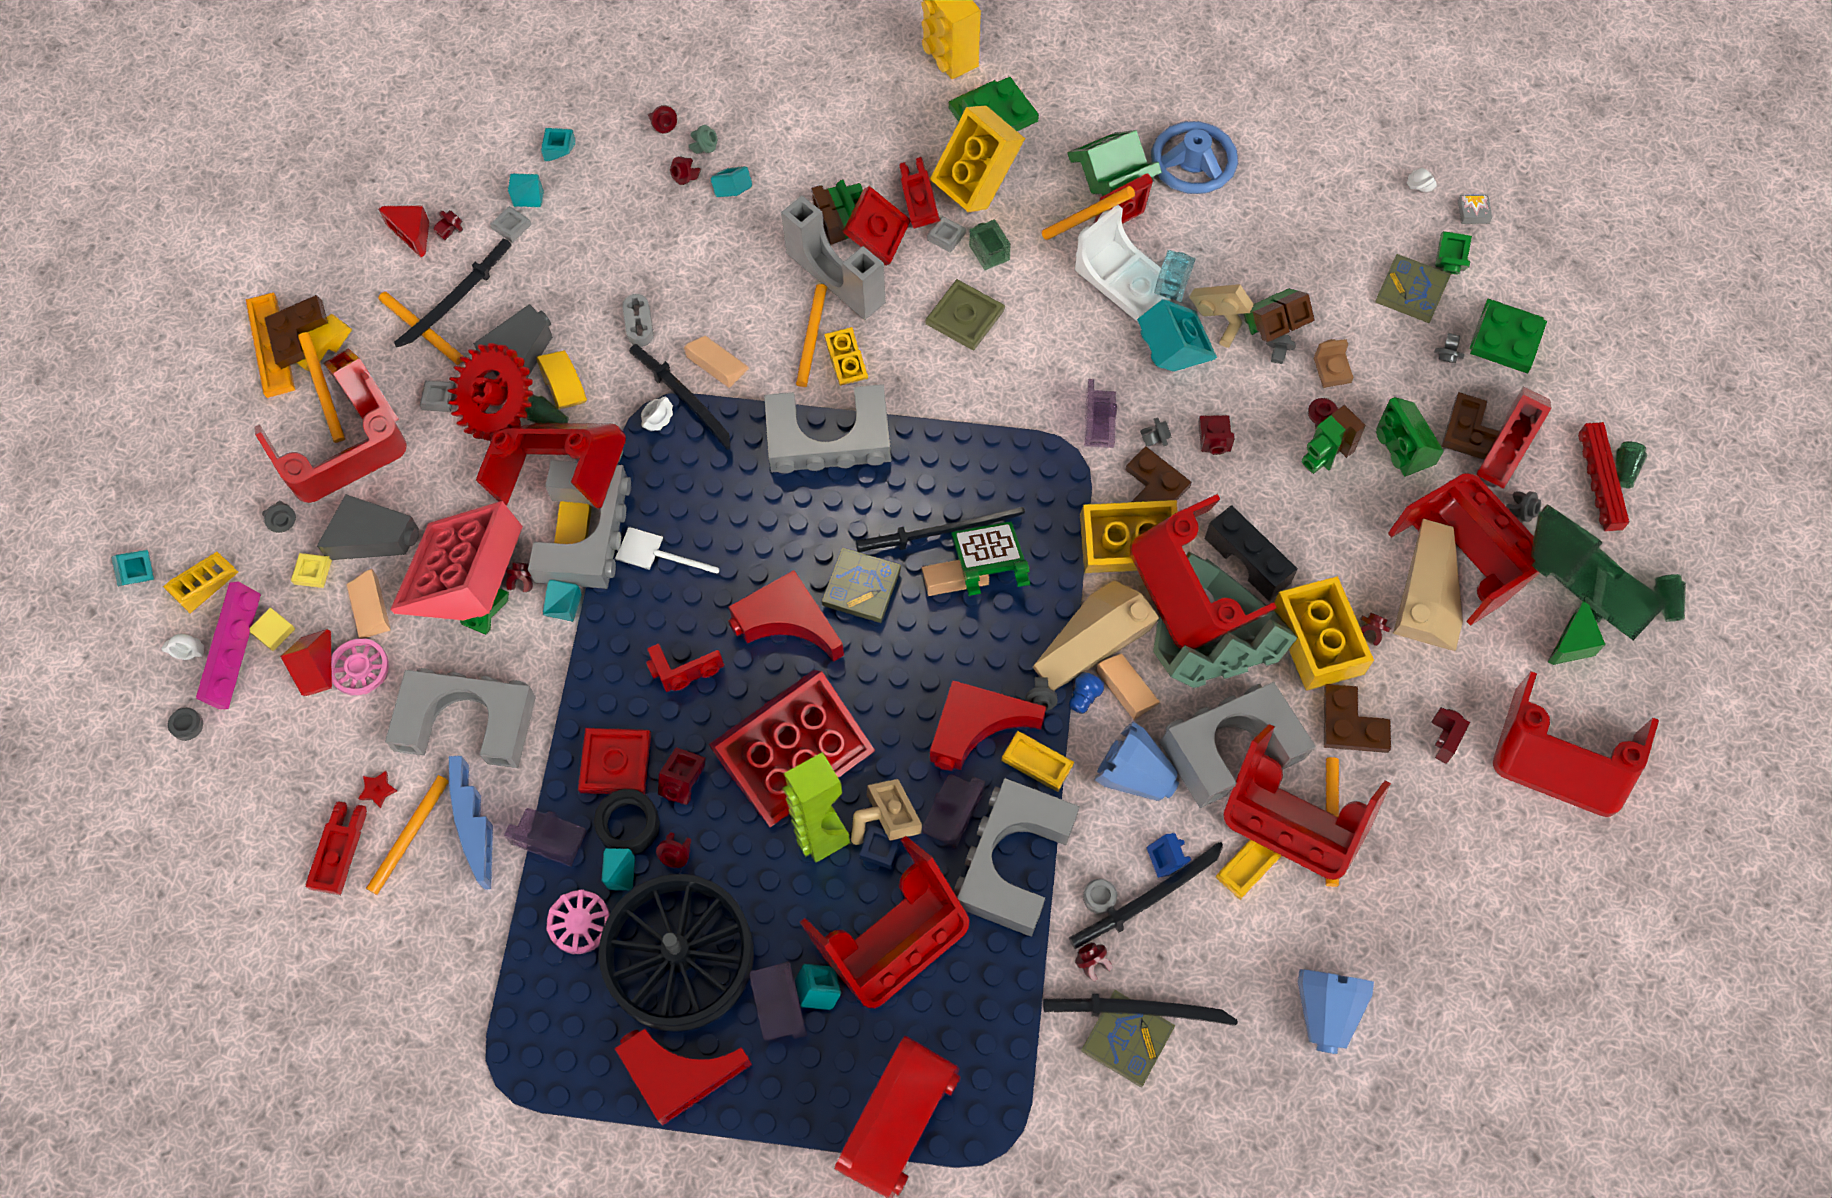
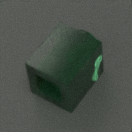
M995 219L986 223H980L970 229L969 246L985 271L1010 260L1011 244Z

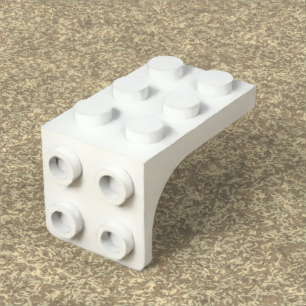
M1117 205L1111 210L1103 212L1097 222L1091 227L1086 226L1080 232L1075 271L1137 321L1140 316L1162 299L1170 301L1180 292L1182 284L1132 244L1122 226L1123 208Z

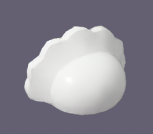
M1424 168L1414 170L1407 180V185L1410 189H1416L1424 193L1433 191L1437 185L1431 173Z
M667 397L654 399L644 407L641 413V426L649 431L661 430L663 426L669 423L670 417L673 415V405Z
M187 634L172 636L161 648L163 652L169 653L171 656L181 660H189L204 655V645L201 641Z

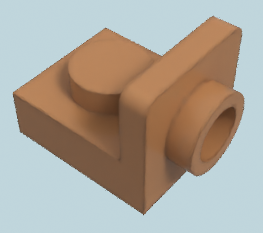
M1330 339L1318 345L1313 359L1323 388L1350 384L1353 381L1354 377L1345 354L1348 348L1347 339Z

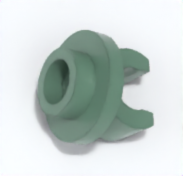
M708 125L699 126L697 130L690 134L696 141L689 144V148L694 153L699 154L703 151L711 153L715 151L718 138L715 131Z

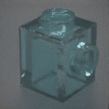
M1168 250L1157 279L1154 294L1182 302L1196 258L1190 257L1183 252Z

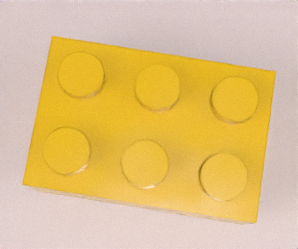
M923 0L921 2L923 9V20L921 22L923 28L922 46L928 55L931 54L935 58L939 70L943 73L946 72L951 80L979 67L981 10L973 0Z
M986 105L966 107L930 180L967 212L986 210L1026 138Z
M1177 500L1083 505L1080 512L1084 573L1138 571L1130 556L1131 543L1137 536L1177 513Z
M1338 576L1278 593L1274 601L1277 608L1274 611L1297 636L1289 651L1306 691L1325 686L1326 684L1365 675L1374 658Z

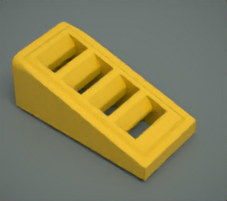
M215 552L171 579L163 587L191 614L233 578L238 571L222 555ZM216 563L224 570L219 574L212 568ZM208 572L213 578L207 581L202 575ZM198 580L202 585L196 588L193 583ZM188 588L190 592L185 595L183 592Z

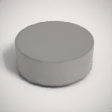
M1104 879L1091 881L1086 886L1083 894L1085 906L1096 914L1108 913L1107 909L1114 907L1117 901L1116 888L1111 882Z

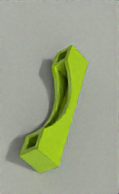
M821 752L785 772L787 786L783 787V791L790 808L788 811L795 828L796 841L804 856L806 857L811 854L816 863L850 844L849 834L831 806L842 794L841 782L824 753Z

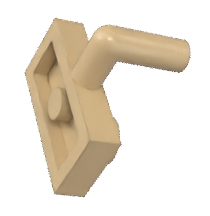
M1241 284L1194 288L1189 296L1202 316L1224 315L1229 325L1219 341V344L1226 348L1230 347L1242 325V320L1238 314L1250 313L1254 305Z
M899 779L867 786V796L873 807L857 810L853 814L851 842L853 844H862L864 842L866 822L878 819L889 840L921 834L922 823Z

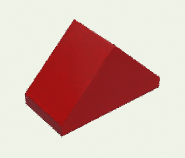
M382 206L379 208L386 226L422 258L426 254L430 224L423 206Z
M325 629L301 637L280 656L301 695L309 696L332 689L330 630Z

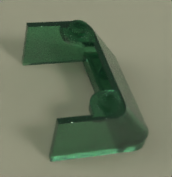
M1546 504L1537 517L1530 557L1535 561L1531 566L1546 578L1551 574L1582 602L1584 601L1589 604L1598 623L1604 619L1634 641L1669 602L1627 573L1599 548L1603 544L1600 539Z

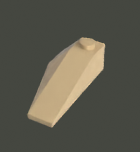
M1423 519L1393 634L1456 651L1463 616L1454 527Z
M1114 580L1087 598L1034 664L1033 668L1039 677H1048V688L1055 691L1076 678L1080 673L1089 670L1150 632L1159 620V616L1142 593Z

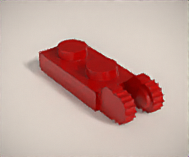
M916 158V167L919 173L910 175L906 162L900 163L899 166L902 174L900 179L913 229L940 221L930 177L925 168L923 158Z
M336 802L329 823L325 824L305 884L306 888L335 895L342 894L361 835L360 830L367 815L366 806L357 805L354 808L348 827L342 825L347 814V803Z

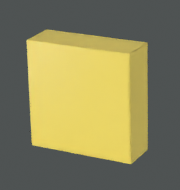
M299 553L291 578L294 585L324 588L332 560L328 556Z
M269 608L249 628L250 633L272 651L295 630L292 624L272 608Z

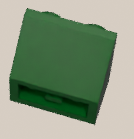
M1397 397L1389 400L1376 427V434L1380 443L1385 444L1391 453V461L1395 468H1400L1404 477L1435 466L1444 450L1416 404Z

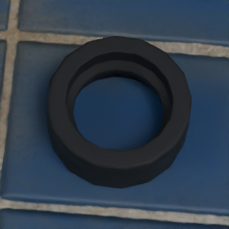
M621 789L610 793L602 799L595 812L594 825L596 834L607 849H630L634 855L643 852L653 844L659 833L660 820L654 804L647 795L633 789ZM633 804L644 811L647 819L646 827L634 839L627 841L619 840L609 832L608 819L612 812L620 806Z

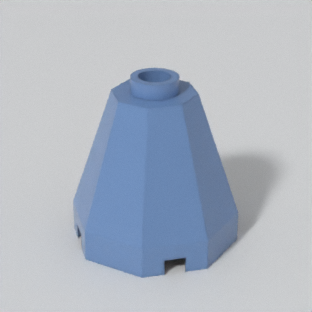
M1132 722L1121 732L1126 738L1123 741L1115 740L1097 770L1099 774L1095 776L1094 780L1106 788L1155 801H1160L1164 797L1169 799L1179 785V782L1176 780L1178 772L1146 730Z
M1299 969L1298 987L1308 1039L1311 1043H1317V1051L1338 1054V1048L1347 1049L1372 997L1374 981Z

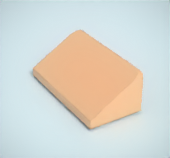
M707 336L696 339L684 346L688 359L728 388L749 369L747 365Z
M959 560L922 567L928 596L966 589ZM989 574L979 576V586L989 585Z
M373 569L367 570L346 584L359 639L391 630L378 576Z
M1122 653L1106 659L1097 665L1096 672L1133 720L1160 703Z

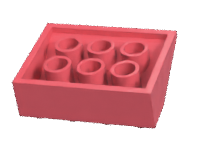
M503 501L428 523L390 610L394 614L453 620H467L489 614L523 526Z

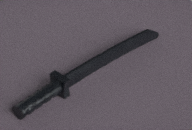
M503 238L482 263L479 264L475 261L472 264L473 271L434 309L394 342L395 347H401L415 341L456 305L481 279L487 281L490 278L489 271L491 267L509 250L511 243Z
M637 344L631 346L630 354L640 360L643 365H646L649 370H652L655 381L658 384L661 381L665 383L701 419L725 449L729 450L731 445L730 435L693 393L670 372L669 364L666 361L663 364H659L656 359H653L650 354L648 355Z
M1020 507L911 532H905L904 527H899L895 534L856 540V548L858 552L899 545L900 550H904L908 541L1011 519L1024 514L1025 509Z
M1218 842L1180 871L1117 911L1114 907L1107 909L1108 916L1102 919V921H1098L1069 937L1073 948L1077 949L1116 928L1118 933L1123 931L1124 922L1178 889L1217 861L1223 849V843Z
M1092 994L1091 998L1043 999L1044 1012L1085 1011L1091 1012V1016H1099L1100 1013L1139 1014L1199 1020L1236 1026L1238 1023L1237 1019L1222 1009L1146 1000L1099 998V994Z

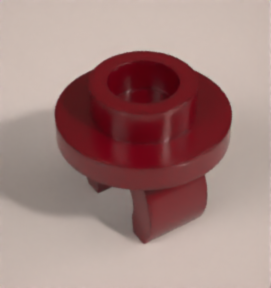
M658 106L652 113L648 114L652 127L659 133H669L677 124V114L670 106Z
M679 156L675 157L671 163V176L679 185L688 184L690 180H697L700 175V168H691L692 158Z
M441 210L438 213L442 219L433 229L441 238L446 240L452 235L454 229L459 233L463 231V228L460 226L463 221L451 210L447 213Z
M1327 398L1315 399L1309 405L1308 416L1315 423V430L1320 423L1338 410L1337 405Z
M512 562V568L508 567L505 573L512 574L506 582L507 590H515V584L518 579L524 584L523 592L527 593L532 590L533 582L529 577L531 575L528 571V563Z
M1370 612L1368 617L1362 615L1360 620L1368 623L1361 627L1363 635L1367 630H1373L1376 633V638L1373 642L1375 646L1379 645L1382 641L1381 630L1386 632L1391 630L1390 627L1386 626L1387 619Z
M671 832L666 836V840L659 843L656 854L665 866L681 868L686 865L689 859L691 838L687 837L685 842L680 844L674 841L675 833Z
M1089 943L1079 949L1075 963L1078 968L1084 969V973L1088 978L1093 981L1098 979L1094 973V967L1098 963H1101L1105 970H1112L1111 962L1105 958L1107 949L1103 944Z

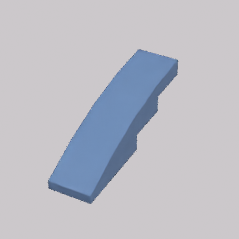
M449 756V790L454 821L463 852L477 882L484 890L491 889L493 825L486 816L480 817L481 794L474 786H469V764L462 756Z

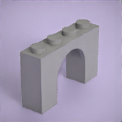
M803 195L781 212L786 253L824 284L864 320L886 303L884 263L862 246L847 260L843 261L832 249L825 236L822 211Z
M884 384L854 387L855 424L847 435L831 442L813 440L800 430L797 422L794 392L764 395L771 472L785 474L791 473L794 470L809 469L811 471H818L825 467L838 466L840 468H849L858 464L880 465L884 462H891Z
M551 460L545 486L551 500L585 503L595 507L571 483L578 462ZM617 465L602 508H596L601 512L600 522L596 530L588 538L574 544L533 543L528 571L535 583L548 584L549 580H556L580 587L608 589L609 579L614 577L616 571V562L613 559L614 552L619 550L621 544V533L618 532L620 522L624 523L626 518L625 495L629 496L631 491V478L627 477L623 465Z
M418 668L417 671L405 670L385 742L394 752L425 756L432 727L439 713L455 702L471 700L483 704L488 709V724L480 751L481 757L489 765L519 768L536 696L528 684L517 680L502 683L486 676L472 679L456 672L441 675L425 668Z
M1274 682L1263 687L1261 684H1257L1249 688L1239 698L1232 695L1219 703L1218 707L1212 710L1209 707H1205L1197 711L1191 719L1185 722L1183 719L1172 722L1166 727L1167 732L1159 742L1199 808L1226 797L1237 784L1216 749L1215 731L1218 729L1236 727L1246 730L1256 737L1267 725L1274 726L1275 728L1266 752L1269 757L1281 765L1282 770L1304 760L1316 747Z
M1005 778L1001 788L995 786L989 801V805L993 806L989 818L983 816L977 835L982 837L978 847L971 846L965 861V865L970 866L965 878L961 876L958 878L954 893L966 912L1032 937L1044 906L1045 897L1011 885L1003 880L994 868L992 852L1000 840L1016 832L1034 833L1067 845L1080 806Z

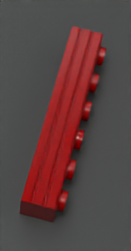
M1604 422L1586 423L1579 431L1578 438L1583 444L1582 454L1587 460V474L1591 476V490L1595 492V506L1599 508L1600 512L1599 522L1603 525L1604 531L1624 530L1630 521Z

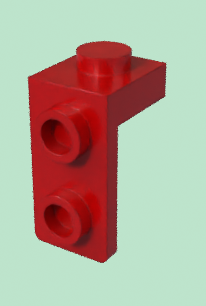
M659 644L647 648L651 660L646 661L653 679L660 678L666 692L681 690L687 687L691 681L700 677L707 678L713 676L720 668L724 667L722 656L719 650H716L671 670Z

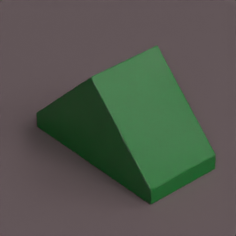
M1583 601L1571 616L1548 663L1556 665L1593 657L1606 645L1590 605Z

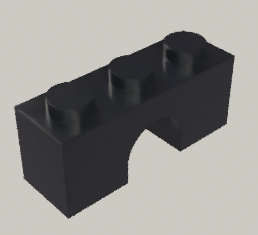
M1232 505L1209 523L1204 539L1225 559L1230 555L1239 558L1248 570L1249 578L1247 581L1269 602L1292 583L1298 568Z

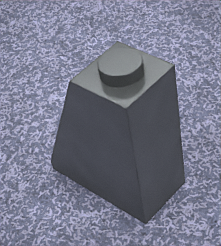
M529 304L473 344L479 352L480 350L477 347L479 344L486 346L488 343L506 345L508 349L517 352V357L524 359L523 367H528L531 373L537 364L536 358L543 354L553 338L549 328L551 321L542 310L537 312ZM493 371L496 376L500 374L498 371Z
M345 494L317 547L324 556L330 557L331 560L406 555L409 547L413 546L418 539L419 528L409 515Z

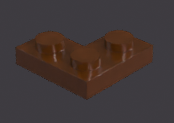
M317 295L264 318L275 364L283 369L304 360L305 356L298 335L328 324L323 301Z
M1458 392L1441 446L1484 460L1499 433L1498 430L1481 425L1488 401Z
M1146 446L1126 465L1125 469L1146 486L1131 502L1178 500L1191 487L1192 483Z
M1326 684L1324 686V748L1389 753L1391 750V719L1358 716V686Z

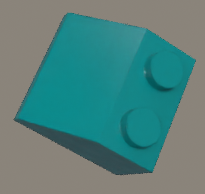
M1162 299L1137 319L1141 327V336L1148 343L1152 352L1151 359L1159 368L1174 372L1217 358L1195 310Z

